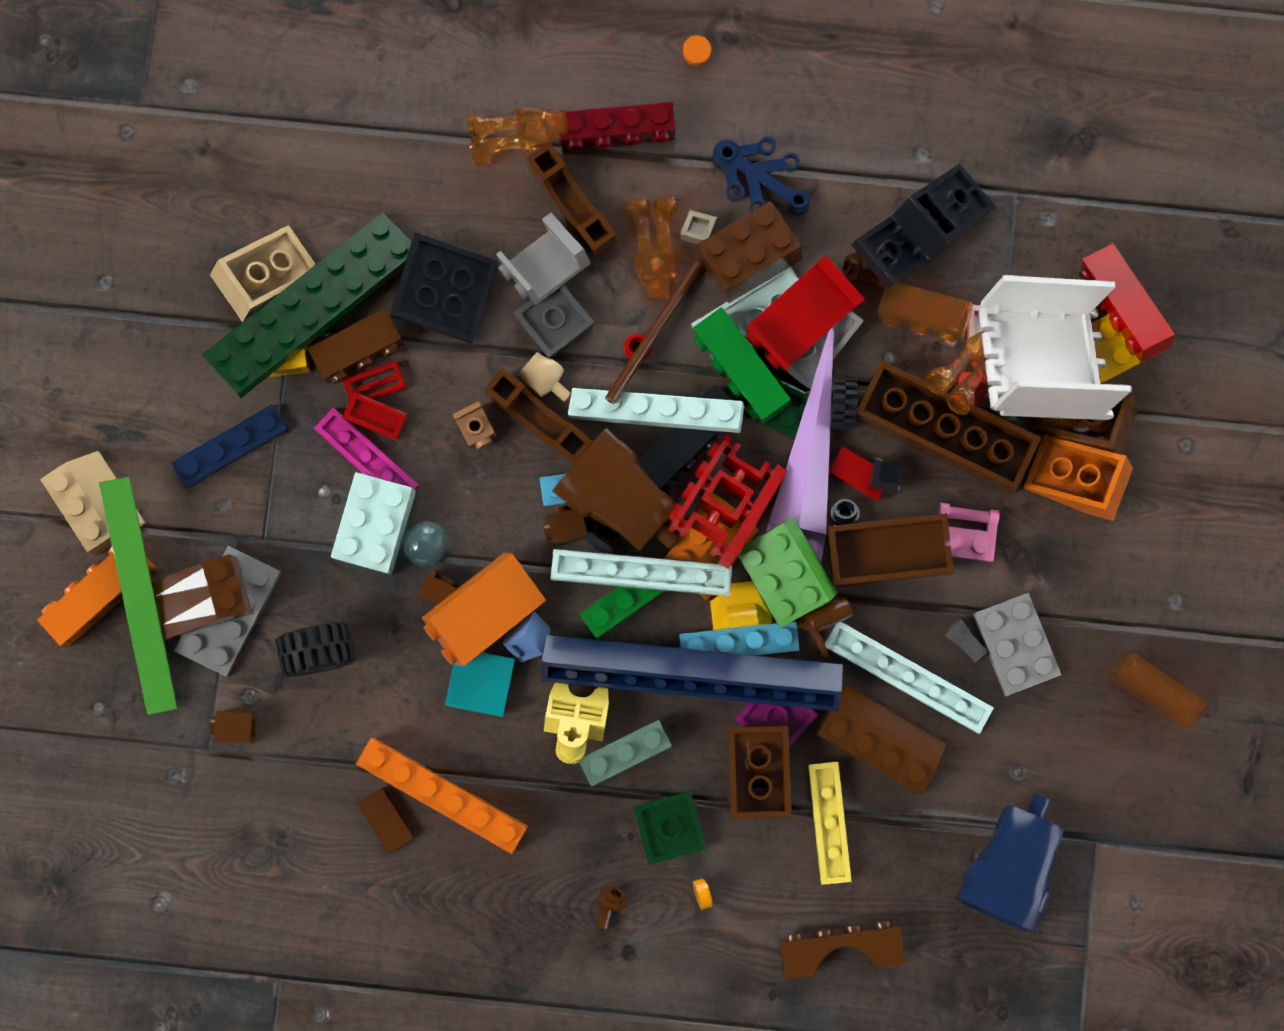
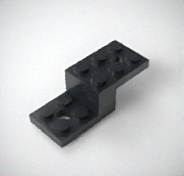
M959 163L909 196L892 216L857 238L851 246L889 290L939 255L959 234L991 213L996 208V205ZM955 196H958L962 200V203L959 202L955 198ZM886 249L891 250L894 254V257L889 255Z

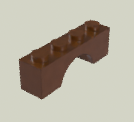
M550 142L526 158L527 168L593 259L617 243V233L603 214L585 197L569 172L567 165Z
M503 367L484 389L486 396L571 466L575 464L593 443L588 436L573 424L562 419L545 406L525 385Z
M891 920L874 922L873 928L862 929V924L844 926V932L833 933L832 928L819 929L814 931L815 936L803 937L802 932L790 933L785 935V940H779L785 980L816 976L821 960L832 950L841 947H852L864 952L875 967L905 964L901 929L897 924L892 925Z

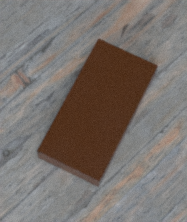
M384 788L377 790L357 803L388 854L414 838Z

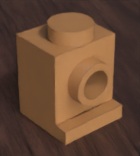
M479 401L452 414L470 449L476 447L477 450H481L493 443L492 438L496 437V434ZM473 422L480 423L481 427L478 431L470 430V425Z

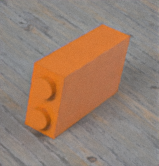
M503 553L421 618L426 624L423 628L433 641L438 640L442 645L441 653L451 665L455 663L464 667L543 604L546 599L512 553Z

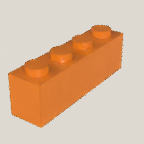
M112 547L108 551L110 555L106 559L92 564L86 571L87 576L80 582L75 581L64 590L65 595L58 602L52 601L41 611L43 615L37 621L60 646L69 648L123 599ZM147 558L148 567L151 574L157 568Z

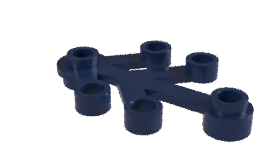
M768 136L763 137L758 143L739 146L732 140H722L715 145L713 159L718 166L724 168L727 182L726 197L730 201H739L744 192L742 185L737 181V168L746 174L751 200L750 213L754 211L753 206L755 204H761L762 206L766 204L765 200L762 199L760 184L786 201V208L791 214L802 215L807 211L810 199L804 191H792L767 174L783 170L788 172L795 171L800 162L797 154L789 152L781 159L751 163L743 158L756 154L772 155L776 148V142ZM768 142L772 145V149L764 150L762 144ZM729 149L733 155L731 157H724L722 151ZM788 158H792L796 164L788 166L785 161ZM732 188H737L740 194L732 196L729 191ZM795 197H801L804 203L802 205H796L793 202V199Z

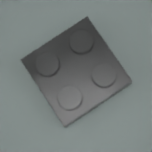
M564 284L537 305L530 299L513 312V315L546 357L550 359L595 325L594 321Z

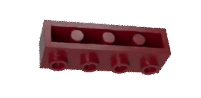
M673 102L558 112L562 150L579 151L591 147L603 149L613 145L625 144L626 146H636L646 142L666 143L670 140H675L676 128Z

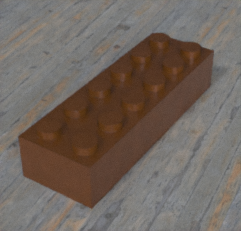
M883 361L878 365L857 408V421L1008 494L1017 490L1041 437Z

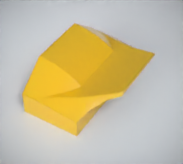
M753 581L731 583L729 596L717 595L716 598L710 601L713 630L772 624L771 611Z

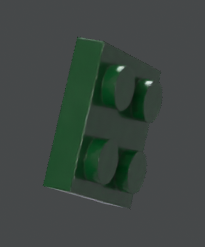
M691 791L633 806L649 865L706 849Z

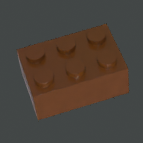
M771 201L696 244L699 260L704 264L705 269L728 303L802 260L801 244Z

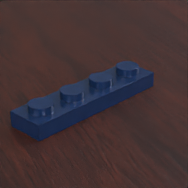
M271 404L171 462L184 487L189 489L289 430L275 406Z

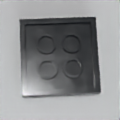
M415 232L389 316L472 344L498 261Z

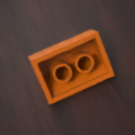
M713 492L711 493L709 498L733 513L736 509ZM699 510L697 513L705 519L708 517V514L702 510ZM737 520L732 528H729L720 521L717 523L716 526L729 533L724 542L725 545H729L742 523L741 521ZM754 527L753 531L751 532L750 536L748 537L745 543L752 540V538L758 532V529L756 527ZM690 528L685 537H679L664 559L719 564L718 562L721 557L717 554L715 557L710 554L716 544L714 541L695 529ZM738 556L736 557V559L734 560V562L731 564V566H733L734 563L737 561V559L739 558ZM698 594L707 601L711 597V595Z

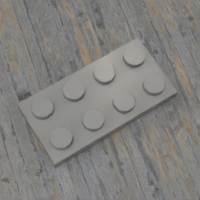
M227 546L223 556L231 554L237 557L253 614L184 634L174 649L175 652L225 677H229L282 574L281 571L230 546Z

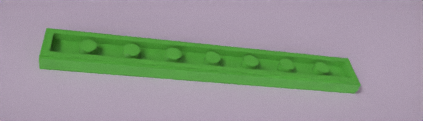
M130 476L99 482L147 715L175 710L178 707Z

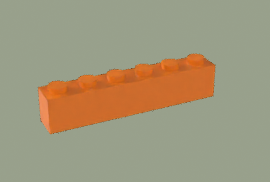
M370 738L356 763L361 768L511 854L514 853L528 828L526 824L376 738Z

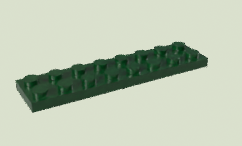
M382 212L202 354L204 360L241 399L404 268L412 241Z

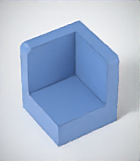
M533 611L506 633L503 645L520 662L541 656L544 652L546 636L550 634L551 628Z

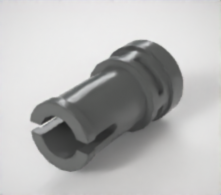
M961 618L953 623L944 633L946 638L954 645L957 644L974 663L988 651L970 633L969 627Z

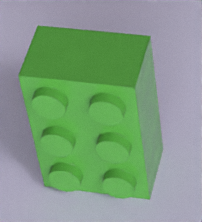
M794 517L745 543L738 554L739 559L780 628L829 602L838 593Z

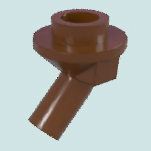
M604 887L600 890L597 905L602 908L597 928L608 930L613 911L621 913L626 907L627 900L620 889Z

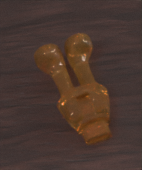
M518 107L516 115L507 117L486 118L482 113L470 114L467 123L468 133L474 138L469 140V147L472 158L478 167L489 165L493 153L521 148L526 153L543 147L551 142V140H556L558 135L568 133L565 111L554 113L551 109L546 110L533 107ZM516 129V134L485 138L490 133Z
M664 197L653 201L658 249L653 250L650 230V201L646 199L627 201L624 203L625 211L634 220L638 237V254L633 256V261L640 281L643 283V288H647V299H669L670 286L673 285L672 280L675 278L678 264V253L673 251L671 246L670 221L672 215L678 211L679 200L675 197Z
M986 331L979 332L965 340L961 344L960 356L947 367L935 368L925 377V383L929 390L935 394L942 395L956 383L957 379L969 365L974 369L947 397L948 406L952 411L960 415H965L972 409L975 402L974 392L987 376L985 361L994 359L984 357L982 334Z

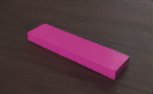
M334 407L314 427L324 439L364 475L411 487L414 490L419 487L414 480L348 420L343 419V416Z

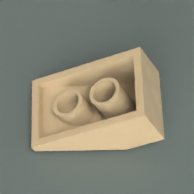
M288 225L217 260L210 276L240 320L244 322L316 264Z

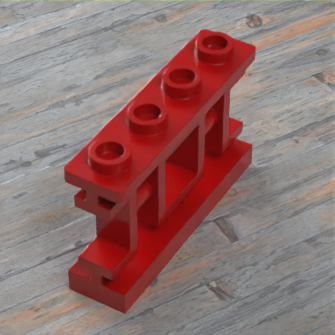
M728 434L722 443L718 440L715 441L707 454L712 459L709 463L706 461L702 462L694 475L699 480L696 484L690 482L681 496L686 499L683 506L677 503L668 517L673 521L668 531L673 533L677 529L680 531L679 535L685 537L690 528H693L714 541L716 544L710 554L714 557L716 554L721 558L718 563L727 569L740 553L788 471L778 464L773 470L769 467L770 463L767 461L764 462L760 470L755 469L735 456L741 445L730 443L729 441L732 437ZM724 453L727 457L722 466L734 472L731 477L719 469L714 478H712L709 474L721 454ZM764 478L766 482L752 503L749 500L754 490L742 482L745 479L754 486H757L761 479ZM716 485L741 500L734 513L709 498ZM696 495L701 496L702 498L696 507L708 514L707 519L693 511L688 521L685 520L683 516ZM737 520L741 521L742 523L729 545H725L724 542L729 533L716 526L717 523L720 521L729 528H732Z

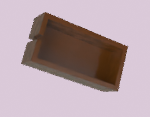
M947 513L828 526L835 587L954 574L951 546H945L944 548V543L950 542Z

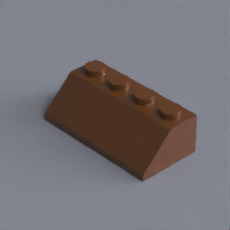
M846 684L842 685L839 711L828 710L814 734L917 795H922L938 767L946 746V742Z

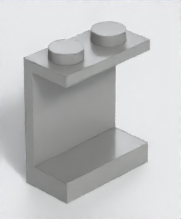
M552 213L542 219L548 232L510 261L501 251L496 254L502 264L498 269L508 281L513 279L517 283L514 287L524 300L529 297L535 305L591 264L582 246Z

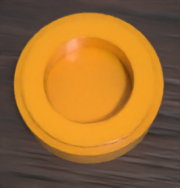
M702 878L693 881V888L700 909L711 908L713 902L706 880Z

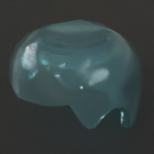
M420 521L406 532L403 540V550L410 562L420 567L433 566L445 556L449 541L448 535L441 525L433 521Z

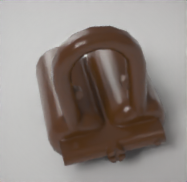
M839 595L803 615L798 620L797 625L799 629H809L820 655L826 658L829 655L819 631L852 617L853 612L847 599Z

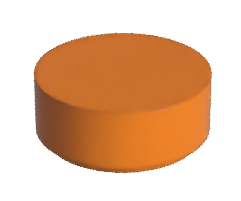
M695 35L685 41L683 57L688 64L701 66L709 60L711 45L705 37Z

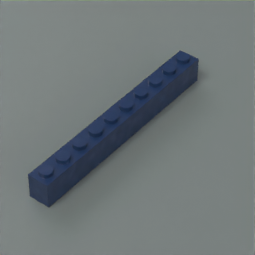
M550 635L546 636L542 657L543 682L839 711L842 693V664Z

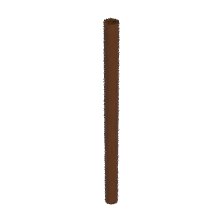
M694 260L605 396L609 403H616L700 274L704 264L699 260Z

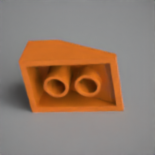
M1044 435L1024 488L1083 513L1114 521L1133 466L1125 455Z

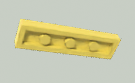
M838 762L809 764L808 772L821 885L852 882Z

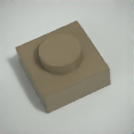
M689 210L680 233L681 240L698 244L712 236L717 225V217Z

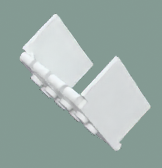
M1003 275L981 301V307L984 308L979 310L981 331H986L982 334L984 357L994 358L985 361L988 385H997L989 388L992 410L1000 411L1001 416L1109 420L1114 417L1111 409L1131 392V386L1100 384L1098 369L1106 367L1105 359L1096 358L1094 342L1101 341L1102 335L1100 332L1092 331L1091 319L1099 316L1098 309L1095 307L1115 288V282Z

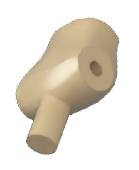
M539 352L518 373L527 388L539 398L552 391L561 400L565 401L571 394L569 390L559 383L564 373L562 366L556 361L541 355Z

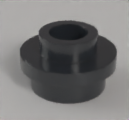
M841 499L832 506L830 516L836 525L854 524L859 520L860 510L852 500ZM847 513L850 516H842L840 514Z

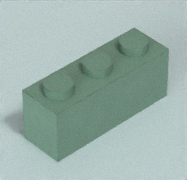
M657 720L583 757L579 763L592 787L672 746L660 721Z

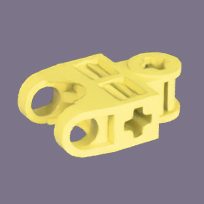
M554 684L547 705L544 732L557 734L555 752L561 761L569 764L577 763L585 755L588 739L603 741L609 706L608 688L598 687L590 696L577 697L570 692L569 684Z

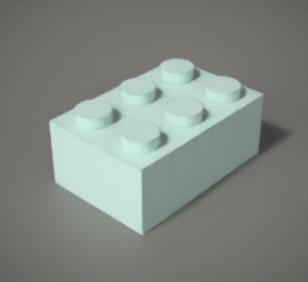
M355 472L331 558L392 575L416 491L411 487Z

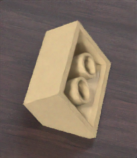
M99 451L66 462L40 479L85 550L96 556L112 546L99 482L117 479ZM137 510L139 523L141 527L146 523Z

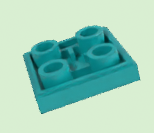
M481 652L464 667L454 663L445 706L504 717L516 659Z

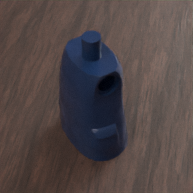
M1034 794L1027 812L1010 805L1005 806L990 841L978 859L976 858L970 863L962 879L963 884L955 897L957 901L1007 925L1032 934L1036 933L1040 918L1044 917L1047 903L1050 900V893L1047 889L1055 855L1064 832L1059 826L1044 819L1051 803L1049 799Z

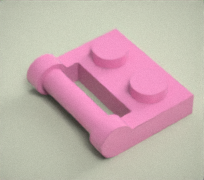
M940 503L938 514L947 513L948 518L987 523L986 531L949 527L950 542L944 543V548L945 546H951L952 558L993 562L999 510L989 509V511L950 507L949 503Z

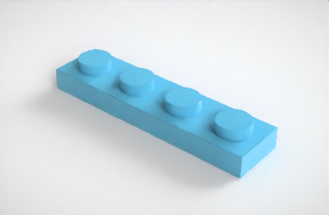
M796 621L790 622L781 628L776 623L679 634L680 648L751 656L800 651Z

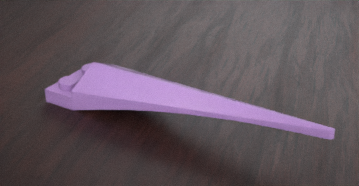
M832 328L828 332L786 466L788 471L782 479L767 526L768 531L794 517L820 563L827 527L834 339Z

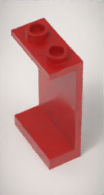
M825 255L745 327L748 331L745 336L755 348L761 346L768 355L765 359L775 370L781 368L783 371H786L791 364L865 299Z

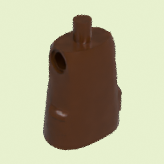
M606 428L563 476L552 492L566 502L565 505L577 512L579 516L591 517L613 529L638 551L641 550L652 536L656 537L670 549L679 539L680 535L675 530L673 533L668 531L670 526L665 521L670 516L676 503L648 477L638 464L635 451H632L622 439L618 440Z

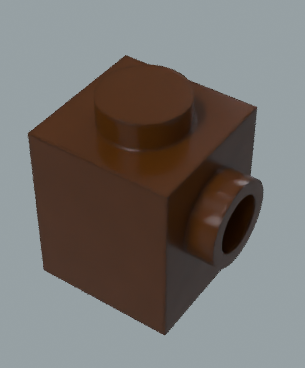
M568 506L552 509L553 514L547 515L548 523L543 524L547 541L553 540L554 547L585 540L587 530L584 517L579 516L574 510H570Z

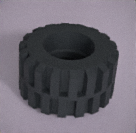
M335 622L306 627L284 633L275 639L283 676L298 677L347 666L356 660L349 624Z

